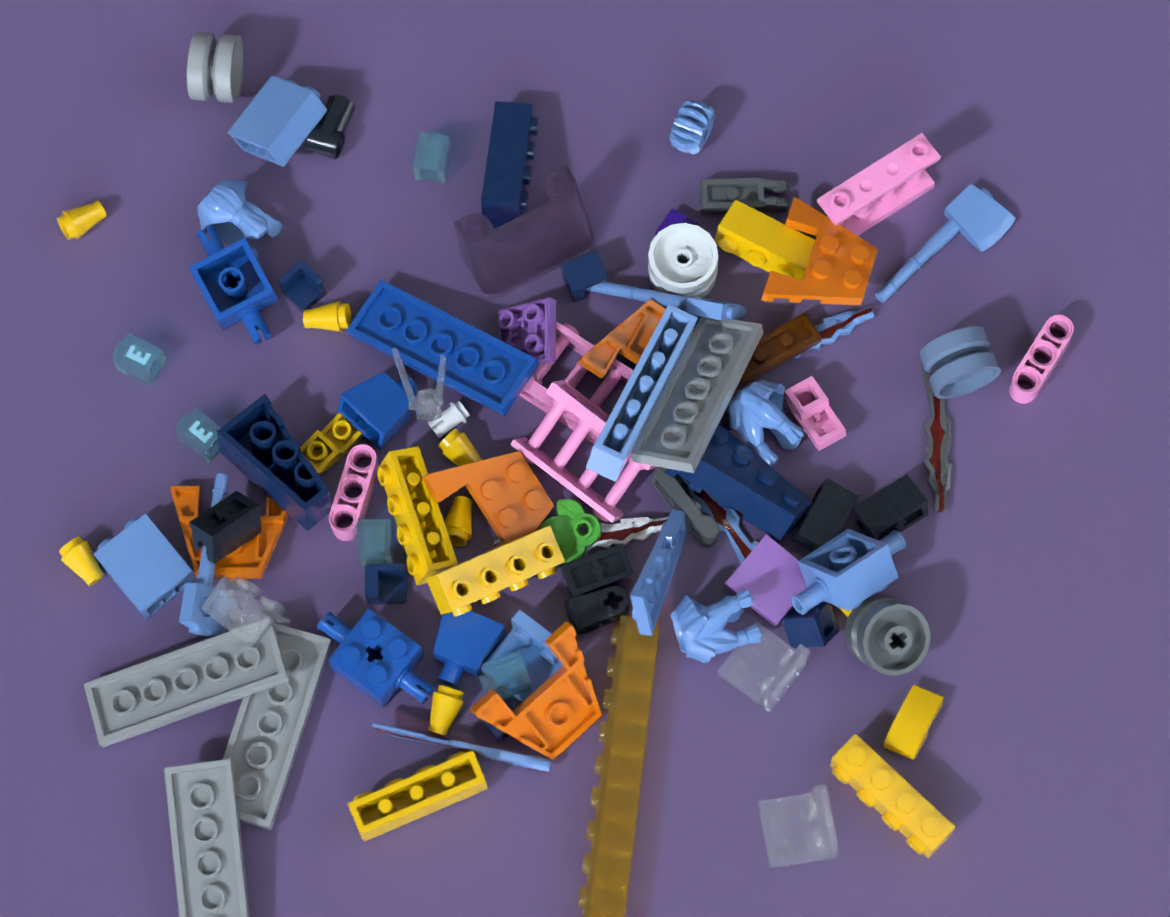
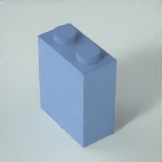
M271 76L228 133L244 152L284 167L326 113L327 108L320 101L321 95L311 86L302 87L289 78L283 80Z
M145 513L140 518L135 517L128 521L123 528L124 530L114 538L109 537L102 541L97 548L98 550L93 554L143 618L147 620L182 593L185 584L195 583L197 578L191 568Z

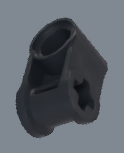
M609 586L592 593L581 594L564 602L570 624L574 627L576 635L586 634L602 626L621 621L628 615L630 609L626 592L617 586ZM615 598L619 602L617 610H613L611 607L610 599Z

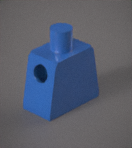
M379 373L344 391L341 394L337 411L381 451L411 417L415 403L411 395L418 388L415 381L409 376H404L398 382H395L386 373Z
M472 611L454 617L452 612L443 614L433 650L435 659L444 663L438 679L447 685L456 687L463 672L477 677L482 671V665L506 635L505 625Z

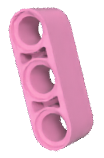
M1054 315L1046 321L1014 372L1009 386V394L1016 402L1027 404L1036 398L1068 347L1074 331V325L1067 316ZM1053 329L1060 330L1065 337L1056 338L1051 335L1050 331ZM1043 355L1049 362L1046 364L1038 363L1034 356ZM1026 380L1032 384L1033 388L1023 389L1017 382Z
M366 444L356 445L350 450L330 510L329 522L333 534L341 541H351L359 535V529L361 531L377 480L379 462L375 450ZM362 458L372 460L368 467L359 468L356 466L357 461ZM352 488L362 489L361 495L356 498L346 496L347 492ZM348 517L353 519L352 524L347 528L337 526L338 521L342 518Z

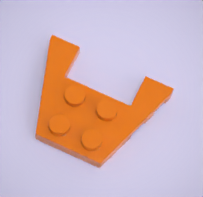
M794 197L785 226L816 236L803 280L770 270L761 300L773 302L774 298L789 299L791 303H801L802 299L820 300V304L861 305L878 248L840 224L835 226L829 217Z
M649 299L579 358L577 363L599 378L606 375L618 353L637 365L666 309Z
M520 451L430 473L422 477L437 503L463 486L467 487L501 541L492 549L535 531L554 507L551 499Z
M171 486L170 490L196 578H198L203 548L199 551L195 549L192 539V528L189 527V522L200 515L202 491L200 486ZM268 495L266 515L261 516V533L218 561L215 565L213 579L263 578L289 517V514Z
M565 622L544 641L560 661L562 667L513 712L493 689L488 691L469 709L480 719L485 720L552 760L559 756L602 716L591 679L587 676L583 664L585 660L582 651L578 648L575 639L576 632L574 627L570 623Z

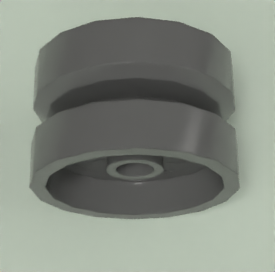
M881 594L868 597L862 601L859 607L853 609L847 618L844 631L846 645L853 657L876 671L891 676L909 673L920 665L928 653L931 640L929 624L921 612L892 596Z

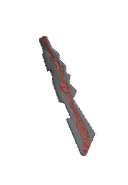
M921 366L932 415L923 425L929 439L924 447V450L927 452L924 464L930 473L927 484L933 492L934 511L945 512L947 511V492L950 489L952 463H948V453L951 447L952 419L946 416L945 399H938L934 396L929 383L930 376L933 373L926 372L923 366Z

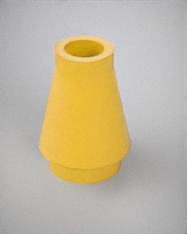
M97 200L91 204L62 211V215L57 218V222L68 240L74 237L79 239L95 224L105 218L106 212Z
M336 301L313 309H305L303 311L304 326L306 329L316 328L343 332L352 323L350 305Z
M457 429L451 431L438 445L443 451L441 455L458 466L483 460L465 432L460 433Z
M454 497L453 504L444 520L451 544L455 547L467 545V541L472 538L473 501L468 497Z
M80 536L72 539L59 550L62 556L61 561L81 577L88 586H92L104 577L105 574L100 569L88 541H83Z
M442 685L438 686L437 692H433L428 731L447 736L450 726L464 704V701H462L463 692Z

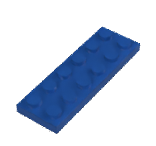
M383 280L379 281L346 330L350 337L504 417L539 365L538 360L527 353Z

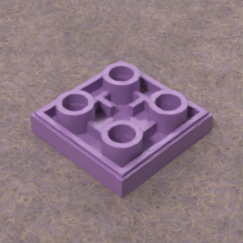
M549 297L498 310V339L536 358L539 365L556 361V300Z
M767 534L724 585L735 595L747 589L753 598V605L750 607L775 627L793 606L791 597L807 588L798 564L799 560Z

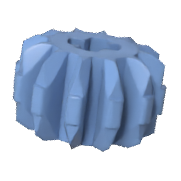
M691 99L683 103L677 116L674 118L670 141L671 146L678 148L677 150L694 155L699 153L703 146L706 145L713 128L715 113L714 108L707 106L706 103Z

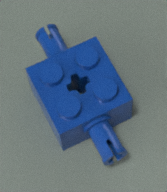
M215 226L206 227L211 240H208L202 229L196 236L208 257L188 268L222 330L243 321L255 345L263 343L257 332L258 330L261 331L267 341L272 337V333L269 331L260 311L279 300L246 238L225 248L216 232ZM235 280L238 286L232 289L230 282Z
M368 609L352 628L334 616L330 611L324 615L326 621L320 620L317 629L322 630L340 643L337 650L328 660L332 671L383 708L386 707L399 688L415 697L421 704H425L428 701L427 694L431 697L435 686L412 672L424 657L422 647L373 611ZM381 654L383 658L381 661L375 659L371 662V656Z

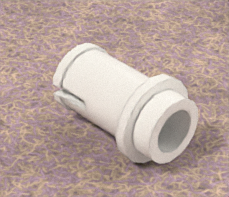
M460 401L449 403L451 407L427 422L439 439L459 423L463 422L465 424V419L470 416Z

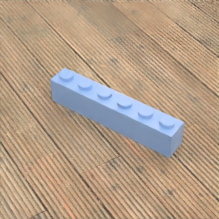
M668 304L592 449L586 466L587 469L612 481H617L691 337L698 319L697 317Z

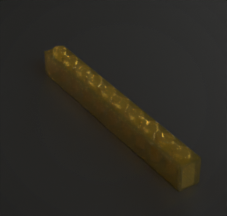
M621 615L620 624L613 625L611 645H617L616 656L609 657L607 677H613L611 690L605 689L603 709H609L607 722L601 721L599 741L605 742L603 754H597L595 774L601 775L599 787H593L591 796V807H597L595 820L588 821L586 840L592 841L591 854L584 853L582 873L588 874L587 887L580 886L578 907L584 908L583 917H625L659 642L660 620H657L652 636L639 634L637 622L630 616Z

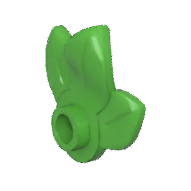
M562 499L557 501L558 516L547 519L540 529L551 526L565 560L562 564H569L581 559L585 554L587 546L593 545L599 540L602 526L599 519L593 514L586 513L579 502L573 499ZM586 523L589 530L586 535H582L581 526Z

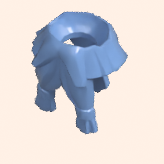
M222 179L197 205L201 230L203 229L206 234L208 233L206 227L215 226L220 238L228 245L243 239V234L247 240L259 239L266 232L269 236L275 238L281 233L283 225L246 200L245 192L248 185L246 180ZM250 247L257 259L259 253L256 249Z
M760 379V382H753L749 387L740 390L730 400L727 406L729 430H737L743 441L754 450V453L772 467L777 463L778 457L764 442L763 427L768 428L776 436L780 446L784 449L794 450L803 440L805 433L803 428L791 422L783 412L785 386L780 383Z
M745 589L733 597L727 594L717 603L707 606L693 600L687 594L684 596L670 616L680 650L687 654L686 657L706 664L709 663L711 657H715V654L728 652L737 646H743L748 643L761 642L762 634L756 625L736 633L724 629L728 622H736L740 619L741 614L744 612L743 608L753 605V598L749 591Z

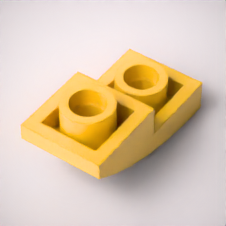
M338 413L321 432L317 430L301 446V451L320 475L350 451L364 435Z
M913 684L888 732L883 747L914 760L928 736L932 722L943 705L944 697Z

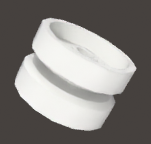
M688 223L673 224L659 231L651 241L648 252V273L650 284L654 290L685 297H706L715 286L718 274L719 256L717 245L711 235L701 227Z

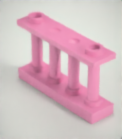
M921 133L819 197L817 202L835 226L840 224L859 236L933 189L935 182L925 169L939 161L941 156L924 134Z
M556 321V360L567 346L582 356L595 346L580 337L579 332L570 324L564 323L562 325ZM614 359L607 371L609 372L592 395L590 401L600 408L618 381L621 380L627 384L634 370ZM556 361L538 365L519 396L548 413L553 405V398L545 393L547 388L542 386V379ZM577 363L565 379V382L575 389L588 370ZM564 411L558 420L573 431L579 424L577 422L578 417L570 411ZM595 430L589 431L585 438L595 444L600 434Z
M564 380L552 382L545 392L553 398L552 407L529 440L526 437L514 439L510 445L521 452L527 463H535L591 506L593 514L602 521H610L612 523L622 519L625 513L619 510L616 504L640 470H651L657 468V466L633 462L630 454L628 458L629 464L605 498L590 487L598 473L586 468L580 479L565 468L566 464L589 431L595 430L599 434L601 433L610 415ZM570 411L578 417L577 422L579 424L555 459L542 451L540 446L563 412Z

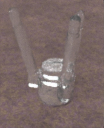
M392 348L394 361L408 398L409 410H415L416 418L421 421L439 419L442 416L441 405L444 404L443 389L446 356L442 355L440 357L436 390L435 380L427 377L428 389L418 391L417 397H415L398 349Z

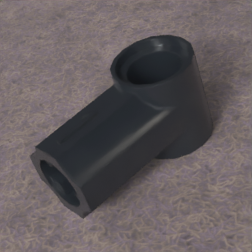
M338 94L329 96L325 105L327 108L326 113L309 133L306 140V150L335 160L341 154L345 142V131L355 110L353 102Z

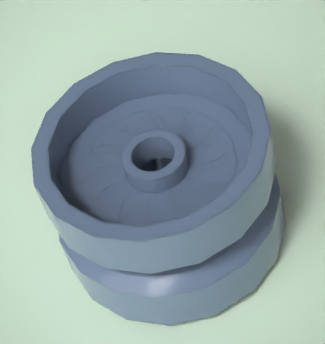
M972 326L949 332L934 339L920 350L919 358L924 370L928 373H933L930 376L929 383L934 396L938 399L954 398L971 393L986 386L1000 375L1001 367L996 355L992 352H987L990 349L991 342L983 327Z

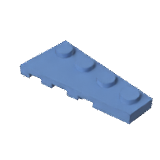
M672 509L667 521L663 522L660 535L630 595L633 605L632 617L637 622L639 634L653 635L689 531L685 511Z

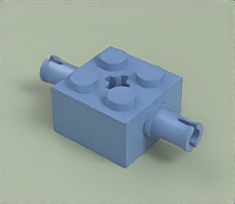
M850 529L845 530L798 561L807 588L791 597L793 607L802 615L822 601L847 611L859 607L862 601L877 592L883 591L887 588L888 584L899 578L892 555L906 548L905 539L895 530L879 541Z

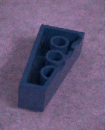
M495 101L481 197L483 239L520 241L523 211L527 210L528 207L526 185L531 184L532 166L528 165L529 160H534L535 141H531L532 135L537 136L538 117H533V104Z
M266 394L262 395L217 431L220 453L305 530H310L330 513L329 489L311 462L302 453L296 439L292 438L286 429L283 419L279 413L275 412Z
M718 424L694 473L668 468L664 471V473L673 478L677 474L690 482L688 487L700 493L701 490H704L718 498L717 504L726 510H738L743 513V520L778 541H781L797 528L813 503L799 489L790 484L775 469L765 463L750 448L746 447L720 424Z

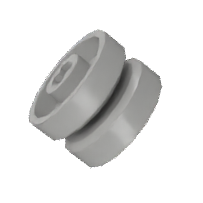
M195 32L193 34L187 63V87L190 99L209 101L214 93L218 102H237L241 91L244 65L241 36L223 34L217 42L212 33Z

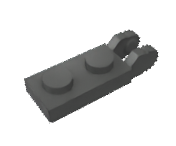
M733 178L702 179L700 182L701 213H727L735 199L759 212H764V210L780 212L786 211L789 208V200L764 198V192L768 194L786 193L789 190L788 182L783 180Z
M656 468L651 480L652 486L671 510L685 511L688 532L691 533L696 541H699V544L705 546V548L713 546L719 534L718 524H715V520L711 516H705L701 513L702 507L694 496H688L683 490L682 482L677 474L673 478L664 473L666 468Z

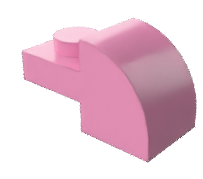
M813 376L784 391L794 420L798 426L803 428V432H806L818 451L846 437V429L829 406V399Z

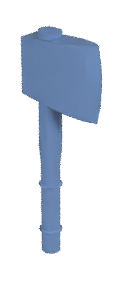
M970 184L945 208L944 215L948 221L912 258H909V261L889 281H885V284L875 293L876 298L884 303L958 232L975 248L983 252L1003 237L1016 218L995 201L985 188L978 189Z
M607 281L585 289L586 291L597 292L600 295L607 294L631 299L632 301L647 302L651 299L662 306L670 304L678 309L685 310V312L691 315L717 320L738 319L747 312L746 308L740 304L699 296L685 297Z
M216 474L215 485L212 490L211 507L225 499L226 494H228L229 476L226 474ZM204 545L197 583L185 584L179 622L189 628L188 632L212 638L228 632L232 611V593L212 586L216 563L213 564L208 561L207 549Z

